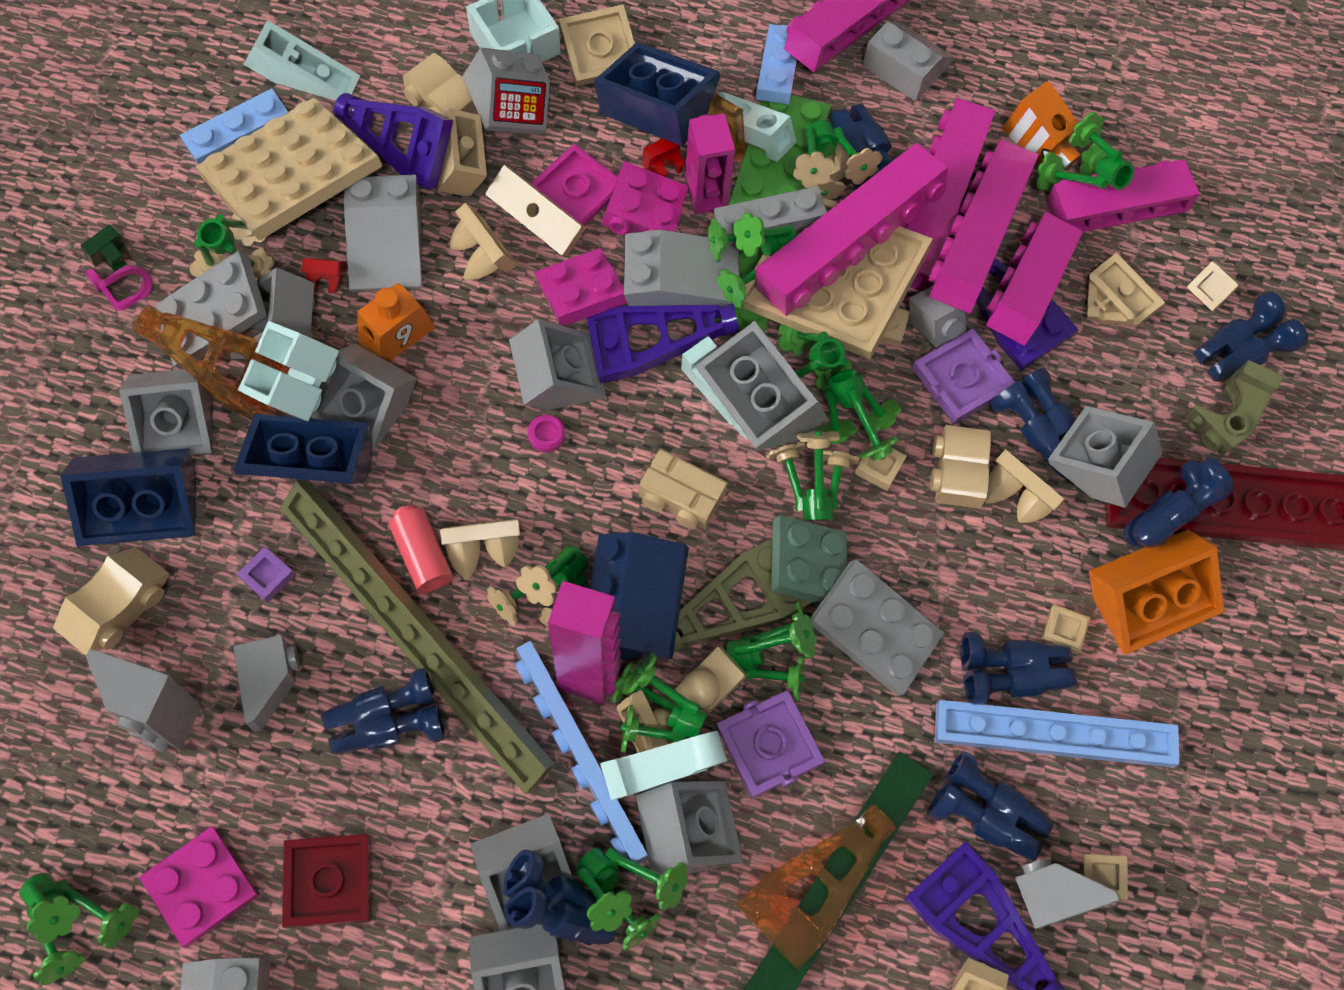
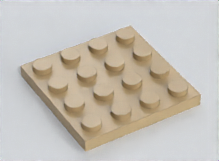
M312 98L297 104L295 109L289 111V113L279 118L271 119L264 127L252 134L240 137L233 145L221 152L209 155L205 161L195 167L203 180L260 241L382 167V164L376 153L319 101Z
M823 198L827 212L838 204ZM899 226L893 231L886 242L876 244L858 264L850 265L840 273L832 285L822 287L803 308H796L787 316L756 289V279L745 285L747 298L744 300L745 305L742 308L805 334H819L825 331L828 334V338L838 340L845 350L871 360L932 247L933 238ZM806 228L795 230L796 234L799 235ZM763 254L755 268L771 256Z

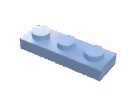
M769 24L755 100L786 105L790 103L797 59L784 49L788 35L786 33L787 25Z
M271 88L180 134V137L196 163L200 164L209 155L221 152L233 145L240 137L252 134L264 127L271 119L279 118L289 112Z

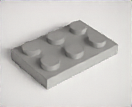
M239 250L156 304L172 364L180 369L189 367L267 317L249 256Z
M857 559L849 562L810 618L816 630L898 696L904 695L944 634L942 630Z

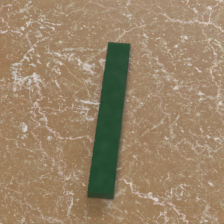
M899 751L743 990L797 989L934 775L902 752Z

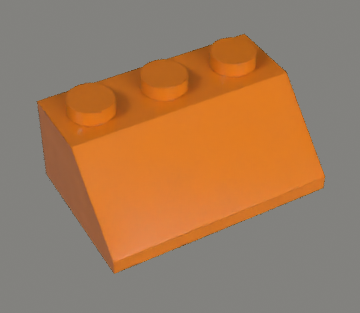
M1190 530L1171 536L1161 546L1145 547L1089 571L1093 600L1124 655L1225 612L1217 546Z

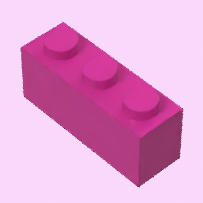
M725 113L717 115L707 114L689 119L685 182L689 186L688 193L694 215L713 212L714 208L729 205L735 147Z

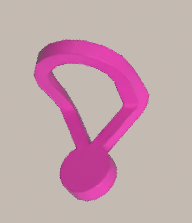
M136 265L122 267L106 279H100L93 268L85 272L94 288L98 292L102 291L113 308L118 311L125 310L136 304L139 300L144 299L152 289L151 276L142 267ZM125 275H140L143 281L140 290L135 295L119 302L115 300L106 288L107 285L114 283Z

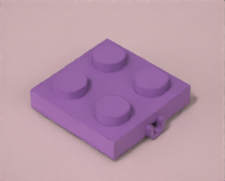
M974 329L967 331L916 360L912 366L913 371L926 386L927 391L932 394L933 399L938 402L954 425L989 405L994 397L1015 383L1001 365L1000 354L994 349L990 351Z
M788 690L761 703H758L757 700L752 701L743 707L744 711L716 723V729L751 800L781 785L785 788L788 784L797 782L798 777L825 763Z

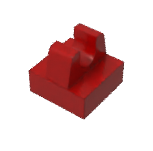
M662 138L644 147L642 166L646 170L667 178L668 173L664 167L671 165L680 174L684 166L680 153L681 145Z
M302 258V273L306 274V280L314 282V292H317L318 283L322 278L326 279L329 283V293H337L339 291L342 277L346 276L347 261Z

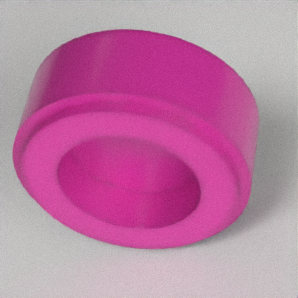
M540 415L534 418L528 426L529 443L537 451L543 453L553 452L564 443L565 428L563 423L555 416Z

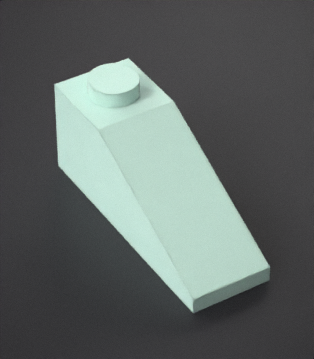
M268 20L244 63L245 66L274 83L332 100H337L343 93L352 94L360 78L359 74Z

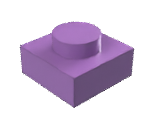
M266 547L258 552L236 574L241 581L267 604L296 576L293 570Z

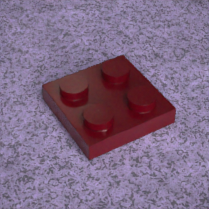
M369 834L284 840L283 928L371 922V836Z

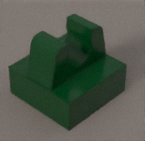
M110 224L80 245L85 257L94 267L104 261L116 272L127 264L123 260L124 256L119 251L124 247L120 234Z

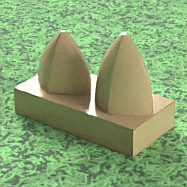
M466 202L455 211L461 221L452 233L450 241L451 250H465L477 244L480 245L467 263L463 277L465 280L480 279L490 275L499 268L507 273L518 265L479 212Z
M1006 449L995 460L997 465L989 475L986 504L1003 501L1024 487L1025 490L1019 498L1017 505V519L1020 523H1030L1043 519L1051 512H1055L1064 503V498Z
M519 518L442 527L440 529L441 542L446 546L450 562L454 569L466 580L471 577L478 564L480 540H484L491 558L500 566L507 567L516 554L519 535L521 534Z

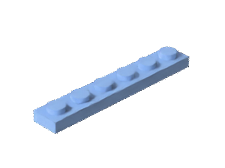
M529 641L517 647L520 661L514 663L515 668L525 685L530 682L534 685L538 695L533 697V701L542 718L545 719L550 716L557 730L551 732L559 750L562 754L569 751L576 765L570 769L581 790L589 787L596 801L590 803V806L599 824L602 826L608 823L613 831L615 838L609 840L611 846L623 857L639 865L647 861L648 854L619 801H611L603 772L532 642Z
M939 700L936 703L935 743L1170 768L1179 765L1178 725L984 704L972 705V703Z

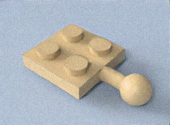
M624 4L559 19L558 25L576 87L594 83V80L635 44Z

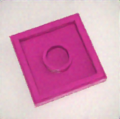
M574 143L534 179L531 184L586 226L608 205L618 176Z

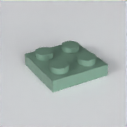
M780 515L773 520L771 592L821 604L847 567V533Z

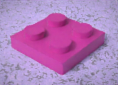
M601 248L534 272L536 281L559 325L566 326L627 303L624 296V287Z
M213 826L139 877L183 948L189 947L259 896Z

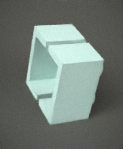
M479 0L466 6L470 34L479 48L538 54L541 62L561 54L559 27L540 0H500L502 21H499L497 0Z
M268 321L255 352L286 365L290 369L286 374L251 359L238 391L266 405L309 421L311 414L317 410L321 402L322 389H319L322 381L326 382L327 378L333 374L336 368V357L339 350L299 332Z

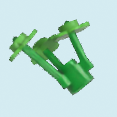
M853 369L835 374L828 380L830 388L824 390L829 406L830 421L816 427L814 431L838 432L840 440L830 441V444L845 442L850 435L857 432V427L853 425L851 420L839 421L837 403L841 404L844 409L855 407L862 425L872 442V446L860 452L858 457H871L872 461L884 460L887 455L893 452L891 445L899 440L893 436L880 442L876 431L885 430L895 423L896 415L902 410L900 405H897L894 399H889L882 403V405H879L865 385L861 373L857 374ZM863 397L872 408L869 415H867L862 404Z

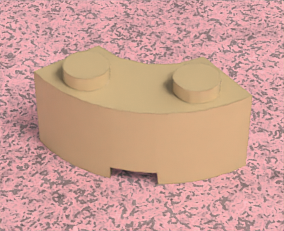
M137 547L109 555L101 569L87 584L75 593L65 597L53 629L84 655H87L89 649L99 651L104 648L109 650L119 643L125 630L146 608H152L162 599L164 595L162 587L170 573Z

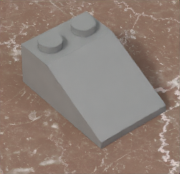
M416 175L364 177L344 190V219L350 292L377 291L382 288H390L396 283H400L405 289L422 288L421 194Z
M667 230L625 234L624 296L629 306L718 305L720 307L733 304L725 299L716 278L724 268L730 273L740 276V250L736 247V243L728 244L727 249L721 253V261L715 262L713 254L710 252L709 237Z

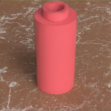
M407 505L396 510L388 525L417 593L427 594L448 585L454 577L423 508H415L413 505Z

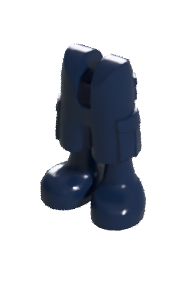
M862 103L851 106L850 114L844 108L831 113L830 119L833 129L841 127L844 137L857 153L865 148H870L872 152L878 151L882 155L881 162L876 166L878 169L876 174L896 159H892L888 155L892 145L884 129L876 123ZM868 176L867 179L861 184L853 183L855 190L858 189L861 185H863L873 176Z
M1267 291L1256 298L1253 314L1248 321L1241 318L1234 319L1220 327L1212 338L1194 351L1193 355L1200 365L1209 362L1221 354L1225 355L1224 359L1212 366L1207 372L1210 378L1217 382L1231 377L1248 360L1262 365L1268 361L1269 353L1272 351H1298L1308 343V333L1300 321L1290 319L1277 326L1263 339L1254 337V335L1278 325L1285 314V305L1281 297L1273 291Z
M1043 367L1030 373L1022 382L1018 380L994 397L989 405L996 413L1012 410L1018 414L1025 422L1021 430L1022 435L1031 444V448L1040 453L1050 465L1048 458L1076 419L1066 403L1056 402L1050 388L1051 375ZM1030 397H1033L1038 402L1044 414H1039ZM1050 465V467H1051L1059 476H1061V477L1064 476V475L1061 474L1058 470H1056L1052 465Z
M1210 457L1203 460L1200 464L1195 460H1188L1180 469L1181 479L1186 486L1185 490H1178L1175 493L1172 491L1165 492L1150 507L1133 518L1123 530L1124 540L1131 546L1140 548L1161 546L1175 531L1198 518L1201 514L1200 511L1225 500L1233 493L1234 483L1228 471L1217 460Z
M965 632L962 636L960 646L962 671H968L963 679L967 701L972 703V705L986 703L991 694L1006 690L1007 694L1015 698L1037 696L1044 692L1068 689L1077 685L1074 669H1051L1049 666L1071 662L1073 660L1071 646L1040 644L1032 640H1006L1002 649H992L985 647L983 638L977 632ZM1004 667L1007 674H988L986 671L979 669Z
M421 668L413 671L410 681L402 688L389 693V690L385 689L384 686L364 693L362 692L355 696L353 700L323 712L321 719L324 729L336 728L353 723L355 727L353 730L345 731L328 739L331 753L340 754L366 748L368 750H379L380 748L399 744L401 733L412 731L423 732L428 740L434 743L445 740V731L438 703L424 706L416 711L397 717L392 714L393 709L435 701V692L427 669Z
M962 751L954 760L946 775V780L949 783H946L936 793L927 810V815L935 821L945 820L951 815L967 818L972 821V831L978 837L986 840L991 845L1003 846L1026 859L1036 861L1043 846L1036 839L1016 828L1015 825L1017 823L1039 837L1048 838L1054 824L1043 812L1030 805L1021 793L1005 782L1000 781L995 785L992 784L979 771L974 756L966 751ZM958 787L967 788L982 797L985 807L976 803Z
M525 849L515 856L509 865L502 886L503 895L510 898L504 906V917L511 925L521 929L542 925V928L549 932L550 936L568 939L569 941H578L586 945H602L613 942L615 930L607 932L604 929L593 931L590 927L591 921L587 917V911L597 902L590 890L564 876L552 877L548 883L543 881L541 877L544 863L537 852Z

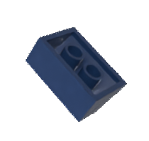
M636 42L594 80L602 115L683 146L688 141L689 119L708 114L720 79V72Z
M254 413L234 466L235 474L335 483H365L373 457L369 423L313 418L305 421L298 417Z
M190 448L73 457L60 475L77 546L195 536L196 477Z
M633 532L599 535L590 589L615 596V612L621 614L618 625L621 627L618 638L621 639L619 661L643 660L651 652L656 654V660H673L689 547L686 544Z

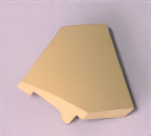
M1117 252L1089 274L1086 319L1137 327L1164 307L1165 302Z

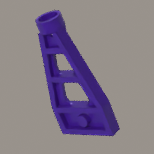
M343 93L337 98L334 104L335 116L344 121L349 128L400 175H416L419 185L427 189L437 188L453 124L452 119L429 108L362 100L350 93ZM374 112L385 115L381 137L371 131ZM400 121L410 122L414 125L407 155L394 144Z
M994 258L988 273H993L999 279H1002L1008 267ZM982 286L976 303L986 322H988L992 311L986 308L992 297L988 295ZM1052 300L1039 326L1025 346L990 328L998 345L1020 370L1025 369L1076 335L1079 330Z
M733 304L720 307L718 305L620 306L587 318L600 384L641 374L685 353L707 336L713 340L719 336L739 332ZM692 319L696 322L697 330L694 334L678 340L669 338L667 324L670 321ZM715 319H721L722 322H720V323H715L714 320H715ZM634 325H654L659 328L661 339L654 347L643 352H634L630 347L628 330Z
M966 841L904 899L933 932L975 961L983 962L989 967L1009 975L1007 983L1015 989L1036 990V983L1039 980H1044L1046 984L1040 990H1066L1053 974L996 873ZM974 894L984 896L996 916L995 928L986 936L972 934L956 920L957 909ZM1004 932L1011 933L1025 952L1026 959L1017 969L1009 968L991 951V945Z

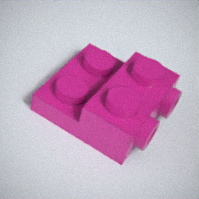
M623 161L601 225L618 235L653 230L675 232L689 186Z

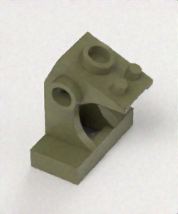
M1248 360L1226 380L1221 393L1231 397L1232 408L1230 414H1216L1195 405L1184 416L1189 422L1186 427L1191 432L1197 430L1201 434L1200 438L1207 448L1214 452L1217 451L1221 456L1225 455L1253 434L1271 395L1278 390L1284 376Z

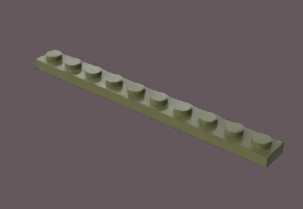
M309 480L296 481L280 506L281 510L418 669H427L436 691L520 789L527 794L536 788L554 767L555 763L313 484Z

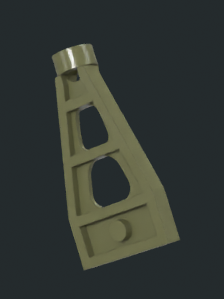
M772 538L741 554L680 610L677 628L682 632V637L679 636L678 632L676 633L674 652L685 647L782 622L798 612L795 604L799 602L802 610L814 604L812 601L771 592ZM743 578H753L766 597L767 602L761 608L740 611L735 607L729 597V593ZM712 600H719L729 619L710 628L703 627L696 616L697 611Z

